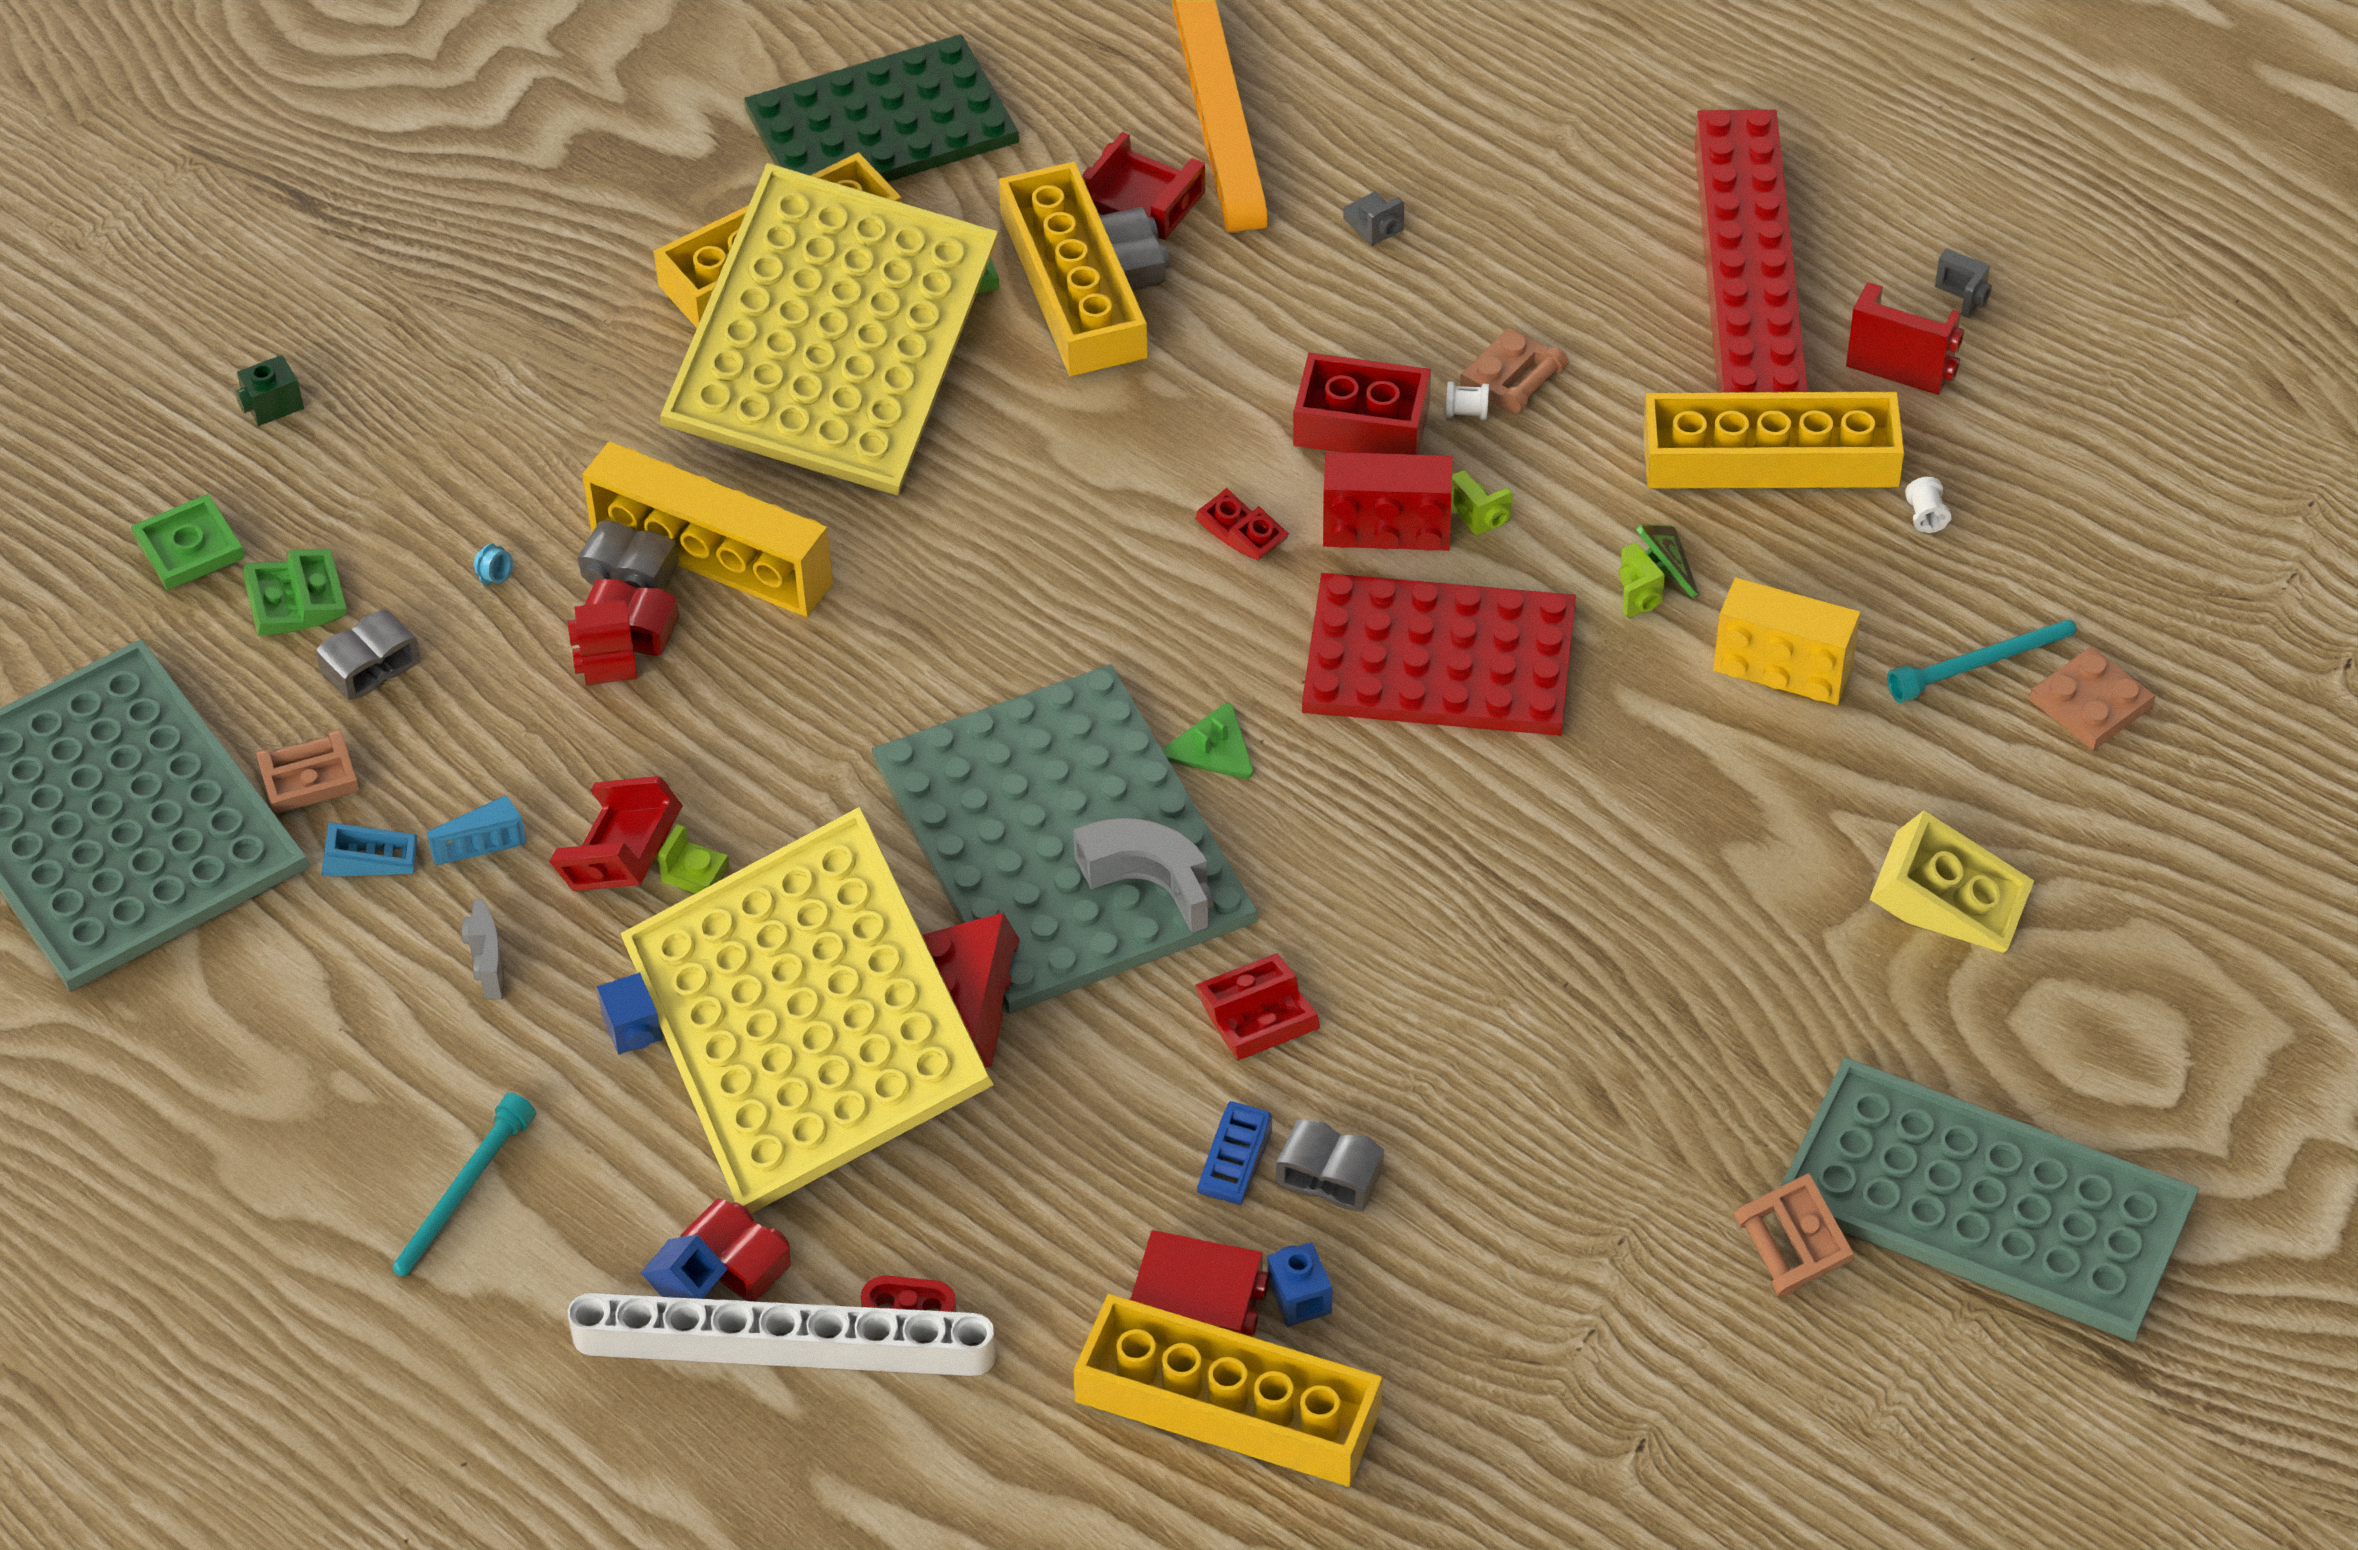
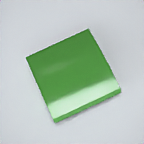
M331 549L289 550L287 562L245 563L243 578L258 636L303 630L331 622L346 615L347 608Z

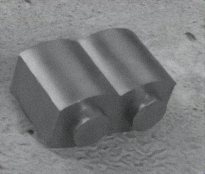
M1142 207L1100 215L1099 217L1131 289L1165 282V269L1170 268V259L1166 246L1159 245L1157 241L1158 231L1154 218H1148Z
M599 521L577 557L581 577L589 584L594 585L597 579H619L636 589H663L679 563L675 541L654 532H637L624 524L613 521Z
M381 610L365 616L352 630H346L328 637L316 650L320 671L349 700L370 693L384 679L403 674L421 659L417 638L389 610Z
M1297 1120L1277 1160L1275 1181L1294 1192L1308 1196H1320L1335 1206L1352 1211H1363L1382 1172L1385 1149L1366 1136L1340 1135L1322 1121Z

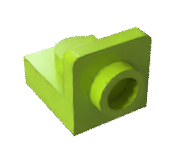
M1465 470L1452 475L1451 509L1475 536L1491 529H1497L1511 519L1513 493L1508 487L1488 495L1483 485L1475 482Z
M1637 542L1622 548L1621 568L1619 569V577L1624 586L1622 612L1627 618H1631L1642 612H1649L1657 605L1663 603L1664 574Z
M679 824L675 826L669 837H666L656 856L663 883L695 894L720 881L729 868L728 855L688 842L687 829Z

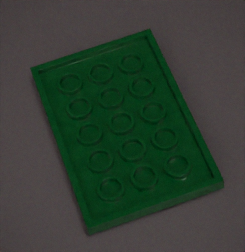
M962 34L744 98L745 110L774 164L806 175H812L859 152L887 182L1019 143L1018 129Z

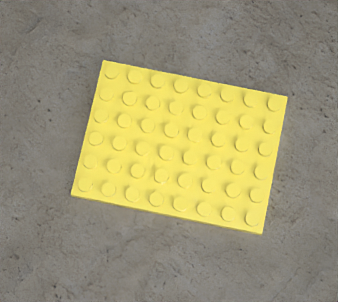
M767 163L661 412L660 425L898 496L996 245L998 231Z
M860 807L620 933L637 973L640 972L655 1006L661 1030L735 1202L743 1205L751 1214L994 1085L867 818Z

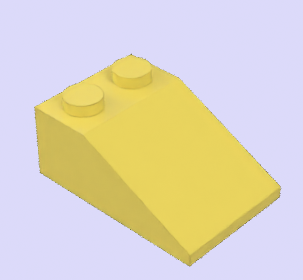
M1923 810L1896 832L1869 900L1908 924L2004 953L2009 949L2034 880Z

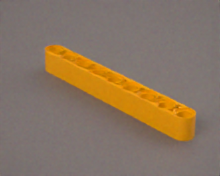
M1172 0L1174 17L1226 232L1235 233L1266 229L1268 220L1265 197L1216 1Z

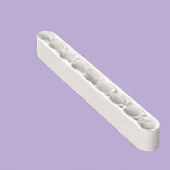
M598 1293L583 1294L575 1298L568 1308V1320L573 1344L579 1352L589 1356L964 1376L982 1375L994 1366L996 1360L993 1325L988 1318L976 1313ZM591 1323H597L593 1326H586ZM637 1326H644V1327H642V1328L634 1329V1327H637ZM685 1328H693L689 1331H681ZM737 1330L740 1331V1332H738V1333H732V1334L729 1333V1332H731V1331H737ZM780 1333H788L784 1336H776ZM832 1335H833V1336H836V1337H834V1338H828V1339L824 1338V1337H826V1336H832ZM875 1338H883L881 1341H872ZM927 1340L932 1341V1342H930V1343H925V1344L919 1343V1342H921V1341H927ZM970 1343H979L977 1346H968Z

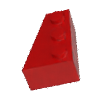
M1004 913L922 935L986 1068L992 1066L1003 1018L1000 1010L1004 992L1009 990L1012 977L1009 974L1013 952L1018 951L1020 942L1018 935Z

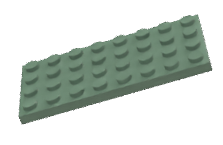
M1844 1057L1781 1184L1783 1186L1809 1173L1842 1232L2134 1343L2199 1191V1188L1846 1057Z

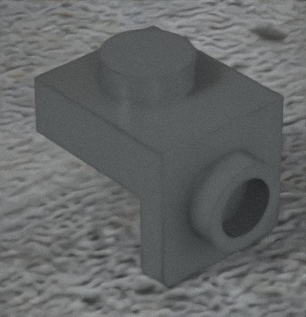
M1946 248L1939 257L1935 287L1963 298L1961 315L1969 318L1977 306L1983 307L1990 296L1992 284L1988 283L1990 265Z

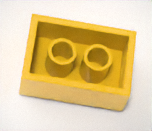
M1735 577L1719 613L1713 671L1838 706L1853 669L1860 611Z

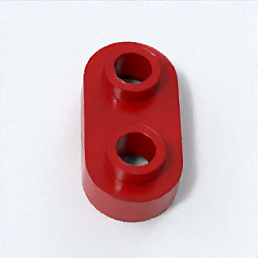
M884 1275L869 1280L861 1290V1307L882 1308L879 1307L881 1304L889 1303L892 1306L887 1309L927 1311L930 1308H937L939 1311L956 1312L955 1294L950 1286L941 1281Z

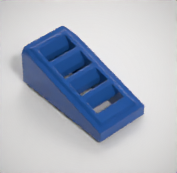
M1233 1101L1228 1102L1200 1177L1197 1193L1242 1205L1272 1134V1114L1270 1112ZM1230 1140L1236 1141L1239 1143L1250 1145V1148L1242 1147L1229 1142ZM1224 1157L1238 1162L1244 1163V1165L1241 1166L1238 1164L1227 1162L1222 1160V1158ZM1220 1173L1237 1178L1238 1182L1236 1184L1215 1178V1174Z

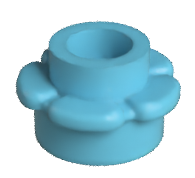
M495 544L484 546L474 559L475 573L479 575V581L485 585H489L491 582L503 583L510 576L513 568L511 554L505 551L502 546H496Z

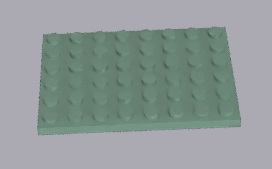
M142 639L0 708V894L69 992L309 868L306 855Z
M1112 664L872 748V758L960 923L963 924L1004 913L1020 939L1018 951L1013 952L1009 974L1012 977L1009 990H1005L1003 1002L1009 1014L1257 922L1256 908ZM1130 818L1162 824L1188 838L1207 860L1208 888L1213 901V907L1208 908V928L1191 933L1171 894L1162 886L1148 880L1124 879L1090 889L1074 857L1073 829L1103 820Z

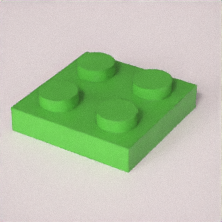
M209 494L131 526L136 542L167 591L245 558L241 544Z

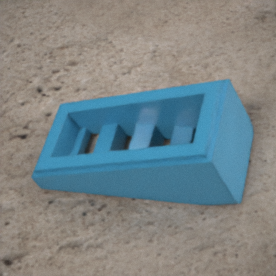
M507 795L427 832L432 860L436 865L502 851L526 843L522 818ZM452 840H453L452 843H450V844H448V845L446 844L447 841H452Z
M329 822L321 875L413 874L417 835ZM375 849H384L383 855H376ZM393 849H402L401 858L392 857ZM357 850H365V853L357 852Z

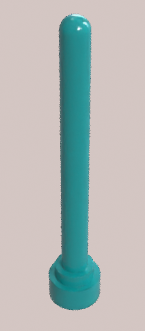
M2064 620L1922 669L1918 667L1911 668L1909 665L1892 669L1887 674L1890 693L1898 703L1918 698L1920 692L1925 690L1926 685L2073 636L2077 627L2072 620Z
M509 1092L505 1094L496 1106L495 1125L393 1263V1271L396 1275L403 1277L411 1272L510 1134L516 1135L518 1131H524L536 1116V1110L525 1098Z

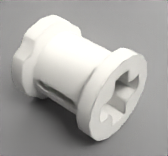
M1448 382L1446 418H1452L1455 414L1479 416L1481 420H1487L1489 384L1483 383L1481 387L1456 386L1454 382Z
M1934 477L1918 478L1912 481L1905 490L1906 499L1910 505H1913L1915 510L1913 516L1914 526L1920 532H1938L1944 529L1951 521L1950 509L1943 505L1941 498L1944 493L1942 483Z

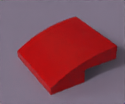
M1278 953L1196 984V991L1223 1041L1238 1061L1320 1029L1318 1013L1300 993L1296 975Z

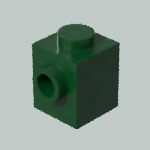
M283 354L237 371L240 389L235 390L236 399L242 412H250L258 426L304 409L298 379Z

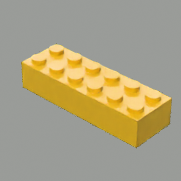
M859 152L810 175L902 203V197ZM749 205L654 250L658 286L696 328L700 323Z
M1075 161L998 179L1000 214L1069 377L1148 358L1147 323Z
M1897 392L1646 393L1643 435L1647 488L1899 487L1904 448Z
M611 441L605 445L582 473L592 532L599 521H613L624 524L637 532L649 531L666 536L676 542L679 557L677 566L804 617L810 615L833 585L827 526L820 524L814 519H806L786 511L778 505L768 504L748 496L740 490L730 489L712 482L704 476H697L679 469L669 462L659 461L641 454L633 448L623 447Z
M1109 1293L1073 1370L1076 1403L1347 1487L1351 1486L1382 1409L1383 1377Z

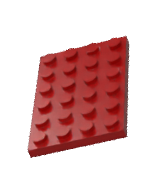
M1321 573L1302 698V713L1562 736L1576 595Z

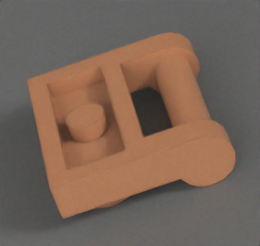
M1508 327L1461 373L1460 385L1481 387L1483 383L1489 384L1488 401L1513 414H1518L1527 406L1528 398L1553 373H1560L1568 365L1569 361L1565 352L1560 348H1547ZM1534 363L1538 365L1517 387H1511Z
M341 729L327 732V737L269 752L268 748L255 751L260 773L274 814L359 792L357 779Z
M1809 1173L1745 1204L1734 1213L1740 1228L1747 1229L1774 1279L1771 1285L1778 1297L1790 1295L1801 1288L1802 1285L1854 1260L1853 1251ZM1772 1212H1775L1802 1262L1801 1265L1791 1270L1763 1221V1218Z

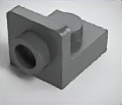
M1375 191L1343 208V219L1373 246L1404 230V202L1399 197L1387 202Z

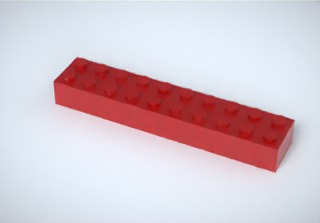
M1777 109L1697 110L1694 147L1718 393L1808 392Z

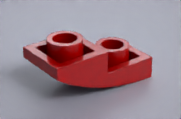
M1228 488L1198 509L1195 520L1225 544L1258 561L1286 540L1289 535L1260 506L1251 511Z

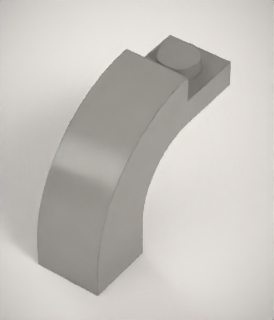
M1130 818L1103 820L1073 829L1074 857L1090 889L1124 879L1148 880L1162 886L1171 894L1191 933L1208 928V908L1213 907V901L1208 888L1207 860L1188 838L1162 824Z

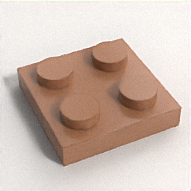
M2090 646L2032 688L2029 701L2094 751L2151 709L2156 695Z

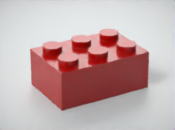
M1308 353L1293 411V446L1341 453L1418 455L1430 405L1431 369Z
M1325 452L1323 547L1449 551L1453 456Z

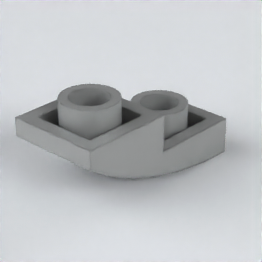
M474 899L471 917H464L462 940L464 944L470 945L474 962V980H481L484 999H502L504 970L494 920L484 900Z

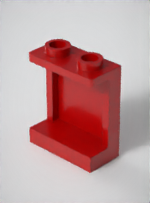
M1124 132L1113 143L1106 145L1102 156L1092 167H1088L1082 175L1099 214L1105 215L1142 207L1148 218H1154L1158 238L1163 240L1168 238L1206 192L1204 162L1191 158L1181 170L1133 152L1130 146V135Z
M1867 282L1853 308L1846 367L1939 395L1947 380L1953 382L1959 368L1960 358L1955 357V353L1958 352L1965 332L1964 329L1959 328L1961 312L1952 310L1947 322L1940 323L1881 305L1883 286Z
M659 776L595 782L590 791L601 804L602 809L582 846L556 848L549 862L572 891L641 885L683 805L671 791L669 785Z
M1151 1230L1130 1300L1254 1338L1259 1312L1254 1311L1257 1299L1264 1301L1266 1298L1270 1273L1263 1271V1252Z

